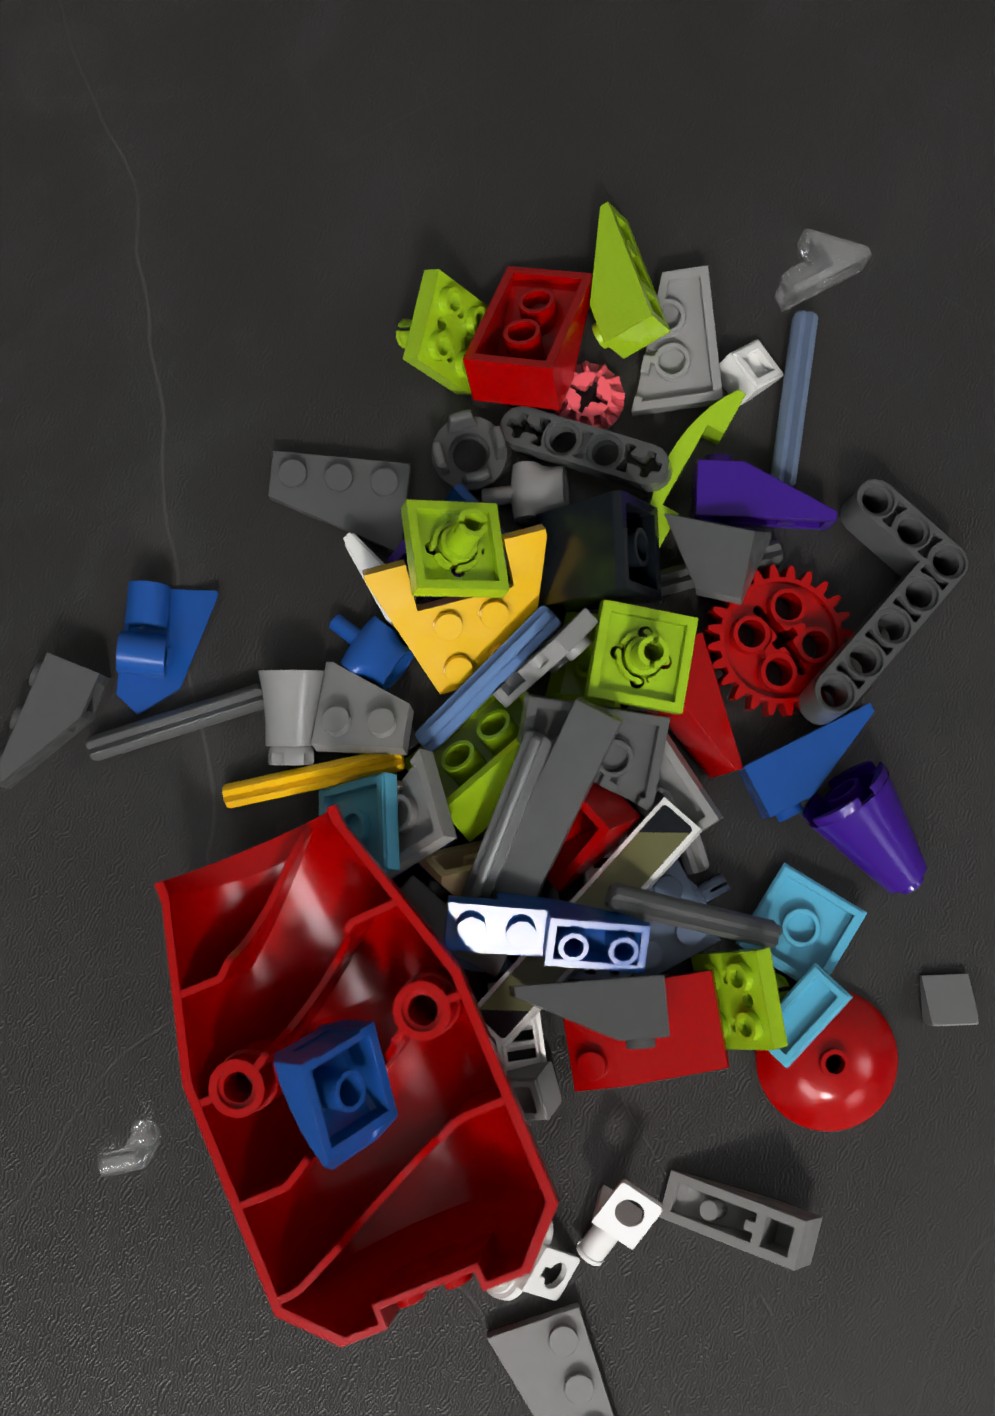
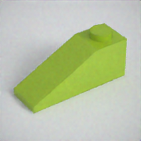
M606 202L600 206L590 298V307L596 323L592 325V330L597 341L604 349L609 347L625 359L668 334L671 330L627 219L609 202Z

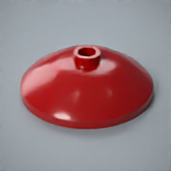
M850 991L848 992L853 998L789 1068L782 1065L768 1050H755L757 1077L768 1100L786 1118L808 1129L828 1132L840 1131L865 1122L886 1102L896 1080L898 1052L889 1024L869 1001ZM834 1054L839 1055L841 1059L840 1067L835 1071H828L826 1068L827 1058Z

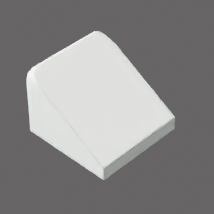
M758 339L729 353L719 364L721 383L728 395L736 390L746 394L740 406L784 376L781 369Z

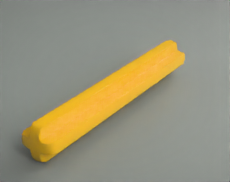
M364 753L227 783L222 786L223 800L226 807L231 809L332 787L384 772L391 774L401 772L405 769L404 755Z

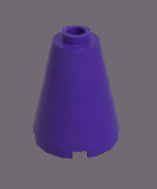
M865 761L847 769L828 782L833 790L822 799L817 792L809 799L803 808L802 814L808 825L888 893L900 892V894H908L916 890L924 882L923 875L927 871V864L889 771L882 762L879 761L876 767L873 761Z

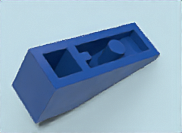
M871 703L863 705L833 720L829 724H825L743 765V769L737 770L762 819L776 816L778 822H782L804 811L800 802L815 794L875 712Z

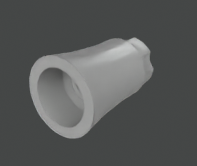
M259 670L265 716V746H270L268 765H314L315 754L311 741L324 671Z

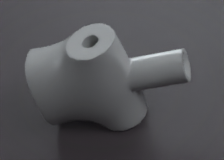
M534 461L517 462L512 468L511 485L483 488L482 502L497 503V505L511 504L515 523L520 525L536 524V514L569 505V485L566 468L564 465L555 467L542 466Z

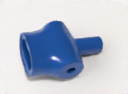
M342 614L336 615L330 622L329 628L350 644L340 663L352 673L375 683L382 689L391 688L404 674L414 657L409 647L399 637L397 631L375 615L362 629Z

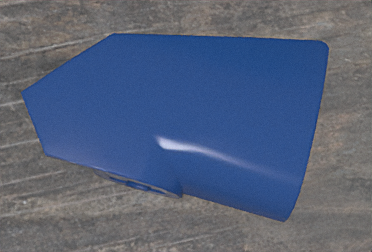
M137 580L128 582L124 629L119 632L116 650V671L118 673L116 695L138 715L181 689L219 597L216 590L171 589L169 585L152 581Z

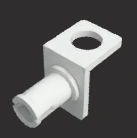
M626 1179L621 1180L614 1190L603 1185L598 1192L591 1221L593 1225L583 1239H580L577 1243L576 1249L578 1254L587 1263L593 1266H601L604 1258L617 1241L633 1250L662 1213L663 1205ZM628 1200L636 1201L642 1206L644 1210L643 1218L642 1210Z

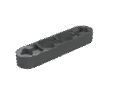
M526 406L510 409L501 420L500 427L505 441L511 449L518 453L560 466L564 465L566 468L644 492L661 490L671 479L672 467L668 455L657 445ZM527 421L534 432L542 434L541 442L536 435L528 432H523L520 438H518L513 429L515 426L523 427ZM563 432L575 434L576 443L571 450L564 453L553 450V440L557 435ZM608 444L614 445L619 449L618 458L611 465L601 466L595 463V453L600 447ZM632 451L631 456L634 462L641 465H649L651 460L655 459L660 469L659 472L651 471L647 478L644 477L640 467L628 463L629 452Z

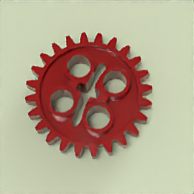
M770 565L764 569L763 577L758 570L756 571L741 605L719 600L724 608L714 606L708 609L707 613L717 620V623L704 627L702 632L714 637V642L708 644L707 649L709 653H715L717 658L712 661L713 669H721L723 673L717 681L718 686L727 684L733 686L728 698L730 701L746 696L744 709L746 711L754 710L761 702L763 716L773 715L777 706L782 717L791 716L794 705L801 713L799 696L803 689L842 646L843 639L849 638L854 632L853 630L842 629L840 624L850 616V613H836L834 609L839 603L841 596L837 595L828 599L824 596L828 586L827 581L819 583L814 587L811 586V571H807L801 574L798 579H795V568L790 565L783 569L779 577L776 566ZM777 598H782L788 602L791 610L788 620L782 619L777 615L775 610ZM754 607H758L760 609L761 617L755 615L753 611ZM741 624L748 625L755 634V641L752 647L745 646L738 637V630ZM780 633L784 640L780 643V648L776 649L772 642L776 640V634ZM806 635L812 637L817 644V653L814 658L809 657L803 650L802 642ZM770 661L777 664L781 670L782 678L777 686L772 684L766 676V667ZM796 664L803 669L802 675L797 673ZM821 690V697L826 702V694L824 690Z

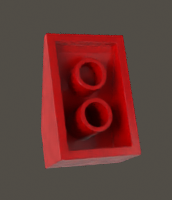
M507 267L463 357L474 401L560 410L575 374L590 305L593 273Z
M714 970L665 975L670 1037L655 1038L656 1047L626 1049L625 1040L619 1041L563 1018L574 1091L625 1087L729 1068Z

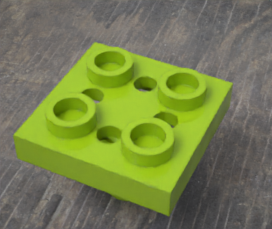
M440 269L424 270L412 320L402 319L397 325L399 328H410V331L396 330L397 342L401 348L405 349L403 360L455 394L471 395L463 357L488 306Z
M405 500L401 507L412 596L503 598L510 588L497 503ZM425 548H429L430 551L435 549L436 554H429ZM455 568V573L461 574V577L454 576L451 569Z
M605 599L602 600L599 606L597 618L599 622L596 624L584 697L676 715L683 714L698 618ZM640 628H647L642 631V634L646 637L638 636V631ZM613 647H619L614 651L616 660L613 659L610 654V651ZM662 665H669L667 669L660 668ZM630 681H632L635 685H642L640 688H633L630 684Z
M770 947L705 951L691 956L693 972L714 970L727 1050H776L788 1046L780 1001L789 991L778 993V988L789 986L784 976L774 972Z

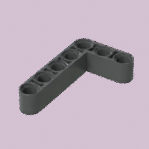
M871 479L861 484L843 503L840 509V518L842 524L850 533L901 578L803 689L799 696V708L806 720L813 724H829L852 708L962 579L968 569V559L962 548L883 480ZM863 502L868 504L873 509L874 513L868 511L863 505ZM898 533L907 539L908 544L901 540ZM933 563L939 566L943 575L934 568ZM906 594L914 599L917 607L909 603ZM878 625L885 628L890 640L880 634ZM849 657L859 662L862 673L854 670L850 664ZM821 690H825L832 696L834 707L827 705L823 701L820 694Z

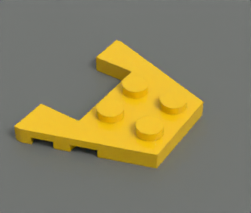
M542 524L501 534L510 575V581H508L510 590L503 598L447 597L416 605L414 596L411 594L410 579L404 559L362 570L365 583L440 695L458 690L538 610L547 540L546 529Z

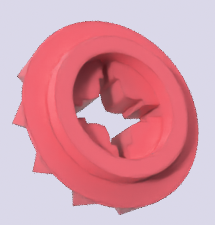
M586 360L582 364L576 365L572 383L560 410H554L555 414L607 430L619 419L624 407L625 392L621 385L620 377L611 372L605 364H592ZM595 382L597 383L596 397L601 402L599 404L591 402L581 413L579 412L581 396L576 391H587L589 386H592Z

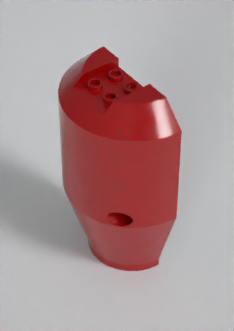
M335 804L326 808L327 812L278 837L197 870L155 883L154 886L162 904L182 1086L274 1316L332 1344L343 1347L387 1330L400 1308H406L421 1301L426 1297L427 1290L442 1284L445 1290L457 1288L470 1281L474 1276L473 1272H475L481 1289L484 1292L530 1274L558 1206L559 1196L461 964L347 825L339 805ZM428 996L434 999V1001L437 1004V1008H435L431 1004V1002L428 999ZM345 1019L374 1021L398 1116L376 1141L335 1169H328L323 1166L311 1149L290 1110L273 1063L275 1051L282 1050L319 1029L321 1025Z

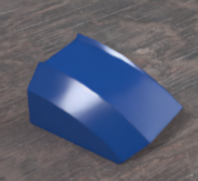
M345 1019L321 1025L319 1029L288 1047L275 1051L273 1063L290 1110L311 1149L325 1168L333 1170L376 1141L396 1120L398 1113L374 1021Z

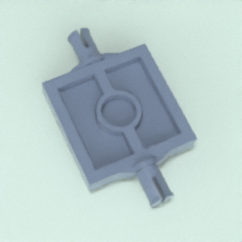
M677 859L649 891L706 904L719 895L730 891V887L725 883L726 879L722 873L699 886L695 885L688 879ZM637 918L649 922L651 927L644 973H635L634 976L659 975L721 941L719 936Z

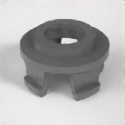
M462 410L449 415L448 423L438 431L432 444V461L437 474L446 484L453 488L458 483L460 485L463 484L468 491H477L490 486L500 477L507 461V446L501 427L495 426L484 418L474 416L471 410ZM472 440L484 447L486 461L479 470L465 472L455 465L453 452L459 443Z

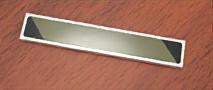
M664 797L570 902L611 911L605 905V897L611 884L620 883L650 890L702 830ZM520 956L478 1002L491 1036L503 1048L508 1047L541 1010L511 997L509 986L566 982L578 968L544 965L543 957Z

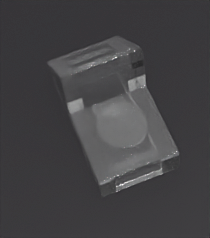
M806 228L797 243V248L805 262L795 265L782 275L781 278L783 280L774 298L783 312L860 273L872 253L868 246Z

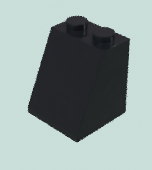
M617 490L535 515L536 525L542 524L547 533L539 607L546 606L554 612L563 613L581 611L584 608L587 610L598 609L600 602L604 599L631 605L662 601L658 509L623 490Z

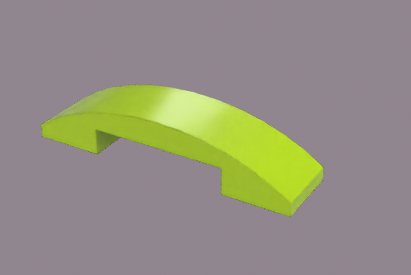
M736 390L703 412L688 427L669 454L668 458L672 467L671 479L661 490L652 492L648 503L658 509L659 548L670 530L665 514L677 516L679 514L664 506L665 500L701 437L716 446L719 444L746 395L742 391Z

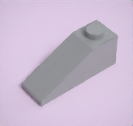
M671 1170L662 1202V1213L659 1215V1218L793 1271L811 1265L823 1219L820 1215L777 1199L677 1170Z

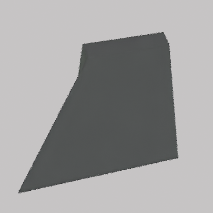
M665 514L695 586L696 595L741 605L769 545L771 532Z

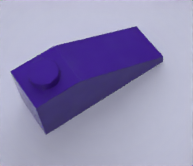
M706 455L704 460H697L692 470L690 518L741 527L828 530L837 521L836 510L745 461H732V456Z

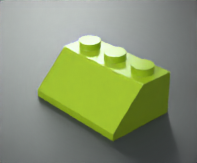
M527 691L506 708L492 694L433 752L452 822L469 842L488 827L520 747L517 738L525 694H529ZM420 746L405 759V768L408 771L413 767L410 760L419 749L427 750L423 746Z

